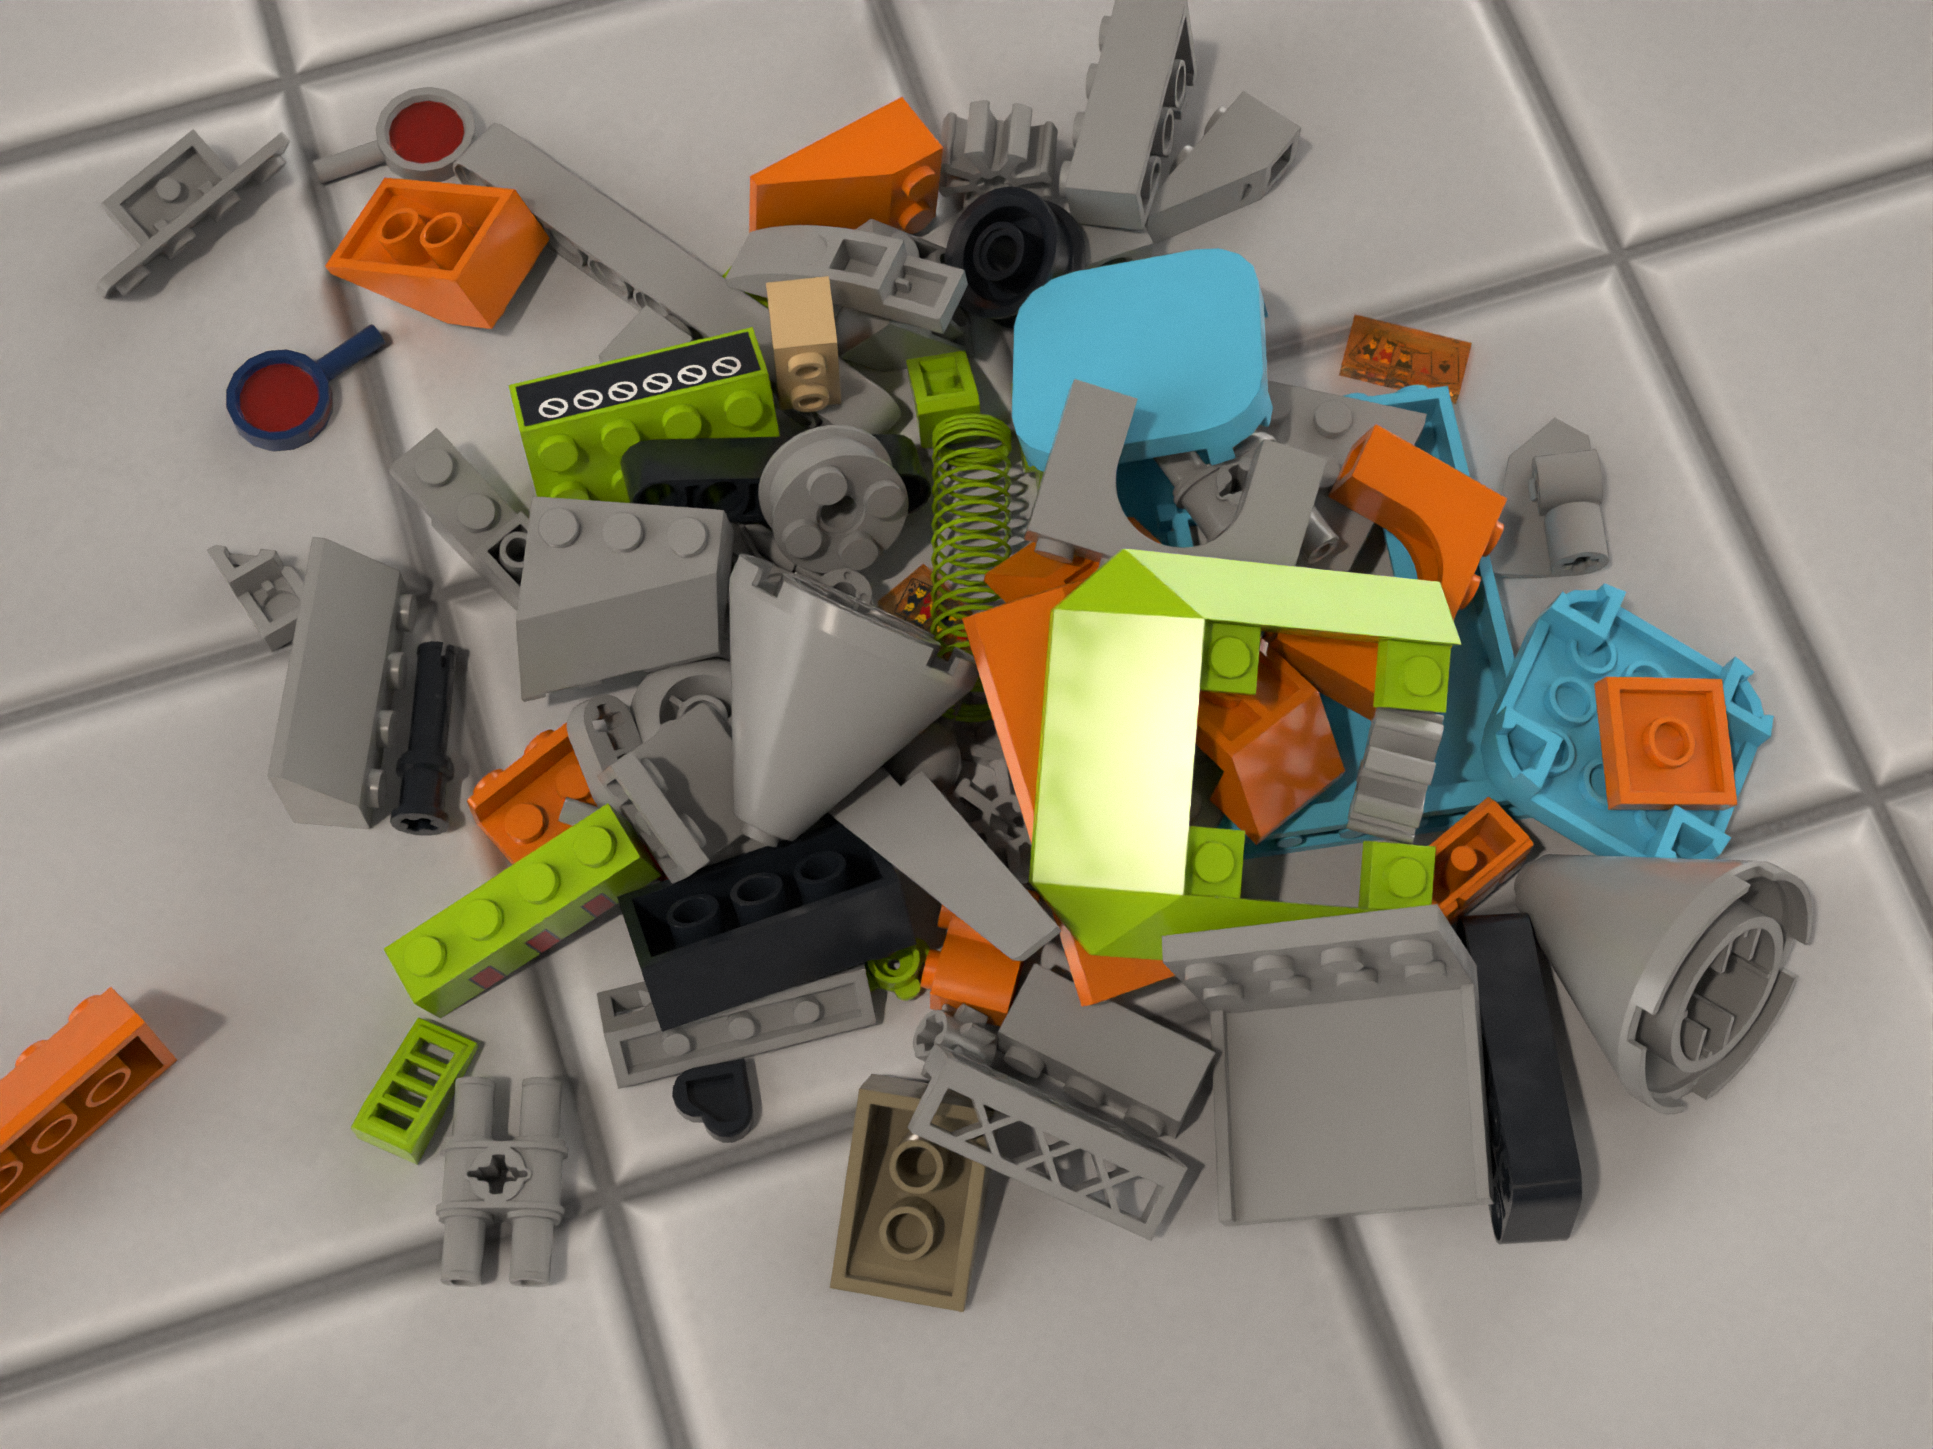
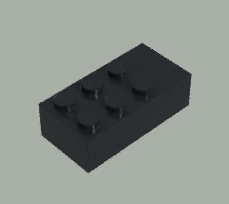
M840 822L803 833L794 841H780L777 847L765 846L700 868L690 876L673 884L667 879L617 896L662 1032L870 960L887 958L896 951L917 944L901 884L892 864Z

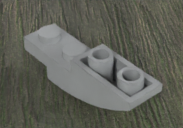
M818 225L777 226L750 232L725 278L727 287L767 298L766 283L829 276L834 317L837 316L841 306L942 334H944L968 286L965 270L908 255L904 240L871 232Z
M435 428L389 466L390 475L431 518L432 527L517 611L529 519L522 511L517 514L441 431Z

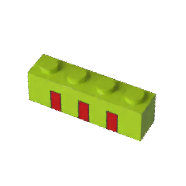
M607 803L383 948L413 1003L431 1014L442 1018L618 904L617 896L641 889L660 877L661 874L630 823Z

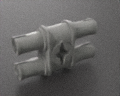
M1255 430L1252 435L1232 447L1235 459L1213 466L1205 464L1196 451L1153 458L1175 487L1173 490L1174 503L1178 508L1185 509L1208 539L1206 543L1221 536L1230 526L1238 507L1254 450L1264 439L1276 442L1272 435H1267L1265 432L1258 433ZM1234 489L1237 491L1233 495L1230 494V492ZM1314 506L1300 549L1301 554L1309 564L1315 563L1331 553L1338 545L1339 537Z
M483 1077L457 1078L455 1083L452 1136L445 1138V1142L441 1145L440 1155L445 1157L442 1203L436 1205V1215L439 1216L438 1221L445 1224L440 1281L445 1285L456 1287L482 1285L485 1227L491 1225L493 1221H506L513 1225L509 1274L510 1284L521 1287L549 1286L553 1226L560 1224L565 1213V1208L560 1206L562 1163L564 1159L568 1158V1148L565 1146V1141L559 1138L562 1097L561 1081L549 1077L523 1079L519 1136L513 1138L512 1141H497L492 1138L496 1083L489 1078ZM509 1169L516 1181L505 1182L503 1193L496 1194L488 1182L499 1180L502 1170Z

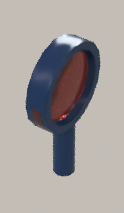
M370 324L317 361H313L306 354L288 349L265 351L248 359L233 373L226 389V408L239 435L254 447L272 452L294 450L312 442L326 428L333 412V392L329 382L385 344L377 328Z

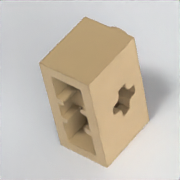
M829 276L766 283L780 410L796 409L801 412H814L825 408L827 405L841 404L838 344Z

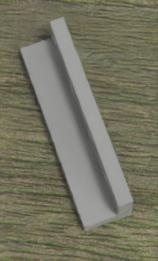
M863 963L664 1032L661 1031L645 981L597 993L603 1033L618 1089L680 1074L694 1067L727 1062L877 1024ZM641 1006L645 1007L640 1011L615 1016L617 1012Z
M936 1042L934 1043L923 1066L932 1078L907 1126L910 1132L1152 1241L1188 1169L1171 1151ZM948 1088L971 1098L979 1121L953 1132L931 1123ZM984 1105L1002 1113L987 1118ZM1017 1121L1030 1125L1038 1150L1014 1159H1009L999 1154L992 1133L993 1130ZM1044 1132L1062 1141L1048 1145ZM983 1135L987 1148L969 1139ZM1079 1148L1091 1153L1098 1177L1074 1186H1069L1059 1181L1052 1158ZM1104 1160L1121 1168L1107 1172ZM1043 1162L1047 1175L1029 1167ZM1136 1176H1141L1157 1184L1141 1218L1119 1209L1112 1188L1113 1185ZM1103 1190L1106 1202L1089 1194Z

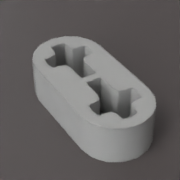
M609 694L596 695L572 709L567 720L568 736L592 798L597 806L601 808L609 803L617 812L623 815L596 775L641 745L642 740L630 711L620 699ZM604 719L608 731L597 733L592 721Z

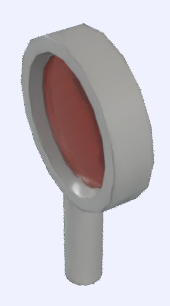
M434 87L411 89L393 98L381 111L375 128L377 140L313 161L321 184L384 162L391 172L403 179L431 182L446 181L455 176L452 164L478 139L474 116L465 101L448 90Z

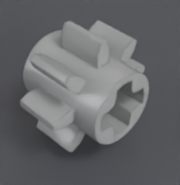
M964 1003L958 1009L944 1004L941 1010L929 1012L920 1021L914 1034L913 1048L915 1057L926 1062L936 1042L991 1067L996 1053V1045L994 1041L995 1035L983 1029L988 1016ZM923 1067L921 1075L931 1080L932 1077Z

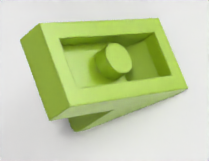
M965 350L906 359L908 379L915 404L920 444L923 448H932V433L935 426L941 421L958 414L980 413L978 390ZM977 428L958 429V430H955V431H952V432H949V433L945 434L943 437H941L940 442H942L945 438H947V437H949V436H952V435H954V434H956V433H959V432H965V431H971V430H979V431H981V429H977ZM981 436L960 437L945 445L980 439Z

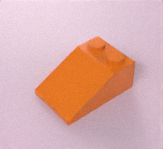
M900 97L751 175L749 233L768 227L787 225H818L855 230L870 219L909 234L918 233L936 217L943 147L904 98Z
M384 177L325 267L332 275L447 324L492 329L505 312L506 306L526 275L533 268L536 259L550 238L515 189Z

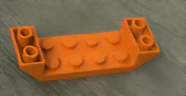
M1127 517L1140 533L1160 543L1134 517ZM1031 542L987 572L983 581L1007 603L1027 595L1088 578L1098 569L1099 562L1074 555L1072 563L1055 561L1035 553L1036 543ZM1260 637L1256 695L1199 692L1195 744L1224 771L1210 801L1240 830H1244L1245 834L1256 845L1338 781L1344 774L1345 769L1319 691L1268 645L1262 637Z

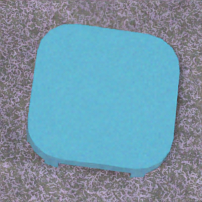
M1220 248L1194 249L1075 271L1051 279L1044 286L1033 291L1018 310L1014 325L1012 419L1028 466H1035L1038 470L1044 472L1066 398L1074 379L1138 399L1118 464L1202 449L1207 450L1211 466L1235 459L1232 447L1252 435L1259 425L1269 427L1273 411L1267 379L1265 318L1268 317L1254 266L1240 254Z
M1604 583L1597 590H1573L1567 594L1562 592L1528 629L1485 724L1480 749L1486 774L1498 793L1518 810L1597 856L1715 859L1721 854L1732 838L1725 834V830L1735 806L1726 810H1684L1677 805H1674L1669 810H1608L1594 683L1605 677L1722 679L1738 799L1757 748L1771 737L1774 718L1773 715H1764L1760 698L1747 680L1754 671L1736 656L1722 667L1622 608L1621 603L1626 591Z

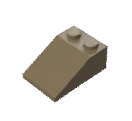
M871 1074L859 1088L830 1288L964 1312L992 1169L910 1132L907 1128L929 1083ZM949 1088L931 1123L950 1132L979 1122L971 1098ZM984 1105L987 1118L1001 1114V1112ZM998 1129L992 1131L995 1142L997 1141ZM983 1135L969 1139L987 1148Z

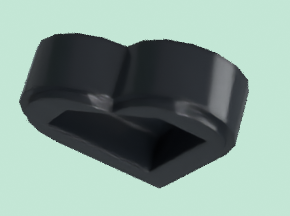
M745 1058L694 1067L684 1071L677 1077L673 1085L672 1098L677 1112L684 1119L693 1123H704L707 1133L713 1139L722 1143L736 1142L743 1139L750 1132L754 1123V1111Z

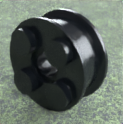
M1012 186L996 188L975 199L956 221L945 253V265L965 270L968 286L959 304L974 315L991 319L996 324L1014 330L1019 308L1033 291L1044 286L1051 279L1075 271L1085 270L1086 262L1084 237L1074 217L1061 206L1043 200L1031 191Z

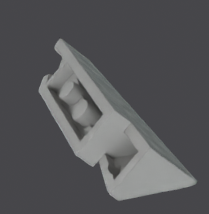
M881 766L827 812L1010 959L1025 961L1061 932L1053 919L922 771L918 772L900 787L886 769Z

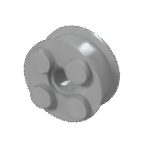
M825 425L796 435L773 454L766 464L759 482V505L765 520L772 528L777 546L789 561L811 572L826 574L833 569L839 568L862 570L869 567L899 536L908 513L907 490L901 477L893 468L887 451L874 436L853 426Z

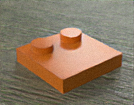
M1605 677L1594 683L1608 810H1669L1674 805L1684 810H1726L1738 805L1722 679Z

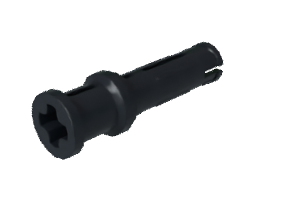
M439 641L424 642L417 647L416 654L418 658L408 751L404 752L396 763V774L401 778L399 805L393 809L390 817L392 827L398 831L421 836L438 835L446 832L449 828L450 818L444 812L446 786L454 778L455 771L451 758L446 754L458 650L449 644L446 646L445 655L441 656L443 642Z

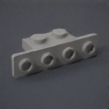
M194 129L191 130L101 203V209L137 249L99 280L96 290L105 299L115 290L126 296L136 289L151 275V272L145 266L158 255L164 252L169 259L176 256L197 237L191 229L209 215L217 222L241 202L242 198L236 192L253 178L259 185H262L278 173L287 163L281 155L287 149L290 140L283 132L279 133L231 172Z

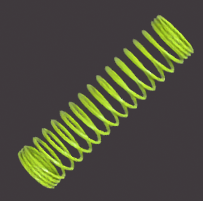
M972 412L946 418L935 426L932 433V447L934 450L932 454L934 463L932 477L934 484L931 491L934 501L931 508L934 518L931 526L934 535L931 544L934 552L931 556V562L934 569L930 576L933 584L930 593L933 602L930 610L933 620L930 632L935 635L933 639L938 641L941 647H943L937 654L940 658L946 652H953L954 647L970 646L969 641L948 645L941 640L948 633L968 638L966 632L958 631L965 629L964 624L948 627L941 622L943 618L950 615L954 618L962 619L968 615L956 612L987 610L994 607L983 604L957 606L949 610L940 604L946 598H951L966 603H988L1001 599L990 587H981L987 585L984 581H969L955 577L969 574H986L990 570L985 568L999 565L1008 559L1012 553L1011 547L1007 543L1012 536L1011 529L1007 526L1012 519L1011 512L1007 509L1012 502L1011 495L1007 492L1012 485L1010 476L1007 475L1012 468L1008 458L1012 451V435L1010 428L1003 421L988 414ZM977 428V429L989 430V431L971 430V431L959 432V433H956V434H954V435H952V436H949V437L945 438L942 442H940L941 437H943L945 434H947V433H949V432H952V431H955V430H958V429ZM973 435L988 436L1002 442L1001 445L994 449L971 447L955 451L944 446L946 443L957 438ZM1004 460L1006 467L1002 471L992 465H996ZM946 462L956 466V468L946 471L941 465ZM975 469L989 470L999 475L985 479H969L953 474ZM938 471L942 473L940 477L938 476ZM949 477L963 483L946 488L941 481ZM1004 477L1006 484L1004 488H1002L1001 486L992 484L990 482L997 481ZM967 487H988L998 490V492L988 495H965L956 493L954 490ZM938 488L942 490L940 494H938ZM949 494L964 500L946 505L941 498ZM1004 494L1006 499L1004 505L989 500L997 498ZM938 504L942 507L940 511L937 508ZM969 504H986L998 509L987 512H966L954 508ZM949 511L965 517L946 522L941 515ZM1004 511L1006 516L1004 522L989 517L997 515ZM938 521L943 525L939 529L937 525ZM980 521L990 522L998 526L987 529H967L954 525ZM946 528L965 534L946 539L941 533ZM1004 528L1006 533L1004 539L988 534L997 532ZM938 538L943 542L939 546L937 543ZM967 539H988L998 543L987 546H966L954 542ZM949 545L955 549L968 552H961L947 557L941 550ZM1002 545L1005 547L1006 553L1003 557L998 554L988 552L989 550L997 549ZM938 556L943 559L939 564L937 561ZM979 556L990 557L997 561L966 563L956 561V559ZM949 562L955 566L969 569L947 574L941 567ZM938 573L943 577L939 581L937 579ZM950 580L954 583L971 587L958 588L948 592L941 585L945 581ZM938 591L943 594L939 599L937 597ZM968 592H988L995 594V596L986 598H968L958 596L957 594ZM938 608L943 612L940 616H937L936 611ZM937 626L943 629L940 634H937ZM964 650L967 653L973 655L972 651ZM978 676L970 692H984L980 676ZM963 703L957 716L952 714L956 711L952 707L942 714L943 717L949 719L956 717L955 721L980 722L993 719L988 703Z

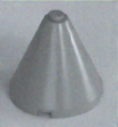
M740 554L729 578L734 815L744 821L740 830L744 835L765 845L777 847L780 839L789 841L797 839L970 692L977 681L979 673L973 655L958 647H954L948 662L937 656L941 644L933 639L935 635L899 617L797 572L794 575L783 573L778 584L768 581L767 577L773 566L772 563L747 554Z
M1546 854L1537 860H1531L1526 863L1519 871L1514 883L1515 902L1519 912L1528 914L1535 939L1623 1087L1631 1096L1662 1114L1682 1113L1685 1106L1676 1100L1691 1091L1708 1100L1731 1081L1746 1065L1775 1025L1799 977L1784 968L1793 938L1805 945L1809 943L1811 936L1813 912L1808 888L1797 876L1768 861Z

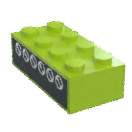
M753 327L508 385L537 497L630 503L621 472L620 461L627 449L640 441L653 439L780 436L769 374Z

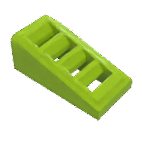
M418 1017L364 1101L351 1126L354 1134L364 1142L418 1165L455 1094L456 1079L462 1078L465 1075L479 1045L470 1039ZM426 1041L454 1053L448 1065L420 1053L424 1042ZM412 1065L440 1076L435 1086L409 1076L408 1073ZM400 1088L426 1098L422 1107H416L396 1098ZM390 1110L413 1120L409 1128L404 1130L384 1121L388 1111Z

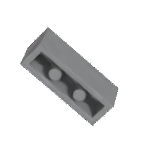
M1035 963L998 1031L997 1050L1005 1054L1004 1061L1018 1072L1034 1078H1038L1042 1072L1064 1083L1063 1090L1080 1103L1091 1107H1099L1102 1102L1124 1113L1123 1120L1133 1129L1156 1138L1162 1132L1174 1139L1210 1070L1215 1054L1214 1051L1109 999L1082 1007L1074 982Z

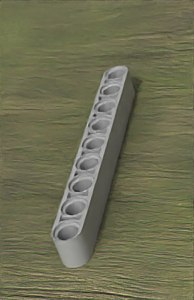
M493 123L452 164L456 177L464 185L515 189L550 239L545 246L639 312L647 305L664 318L667 315L676 317L691 331L694 337L693 341L753 327L769 374L774 407L780 410L768 308L745 292L727 287L722 276L501 124ZM840 358L838 360L841 404L827 405L825 408L814 412H801L796 409L780 410L807 430L825 425H847L862 429L869 434H886L901 417L899 406L884 389Z

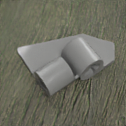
M1553 418L1508 457L1501 494L1507 498V501L1498 519L1499 522L1504 524V529L1498 543L1490 553L1495 577L1547 578L1578 576L1598 571L1609 562L1600 504L1603 501V484L1597 450H1591L1589 435L1557 418Z

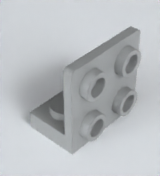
M705 703L698 704L596 775L672 884L693 874L707 864L710 857L743 834L740 830L744 821L734 815L732 739Z

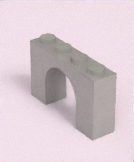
M1074 379L1066 398L1023 538L1036 543L1035 553L1063 563H1072L1074 555L1099 562L1098 569L1119 550L1124 548L1296 566L1328 458L1264 439L1254 450L1236 513L1225 533L1213 541L1195 547L1179 548L1163 545L1147 538L1131 524L1124 514L1117 496V466L1138 399Z

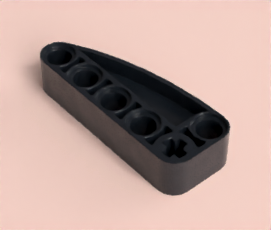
M1525 912L1459 916L1456 923V934L1477 965L1495 1204H1488L1494 1237L1499 1245L1567 1241L1581 1206L1582 1174L1530 919Z

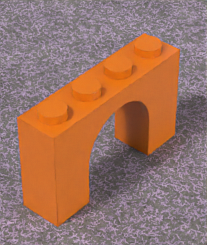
M1377 424L1352 445L1328 496L1391 532L1410 554L1418 580L1441 583L1453 621L1458 609L1463 610L1470 603L1480 585L1481 577L1476 575L1475 571L1481 557H1486L1491 553L1502 535L1504 524L1499 522L1498 519L1507 501L1506 497ZM1274 632L1264 633L1263 639L1268 645L1278 652L1320 693L1372 721L1376 712V708L1373 705L1378 643Z

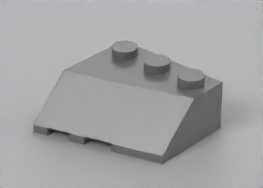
M532 496L516 616L521 699L524 702L544 698L546 693L575 686H579L581 689L602 684L604 679L642 670L648 673L721 655L735 531L724 510Z

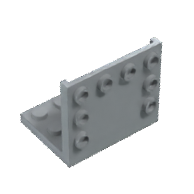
M1438 904L1162 936L1163 963L1210 1011L1212 1051L1215 1052L1212 1060L1218 1218L1219 1222L1225 1227L1495 1204L1477 965Z

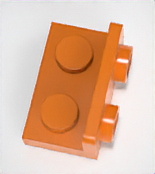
M567 722L555 731L549 729L537 735L525 748L524 755L505 770L496 769L484 776L475 786L473 795L467 800L475 823L512 865L572 827L558 821L566 797L598 807L592 798L571 745L567 731Z

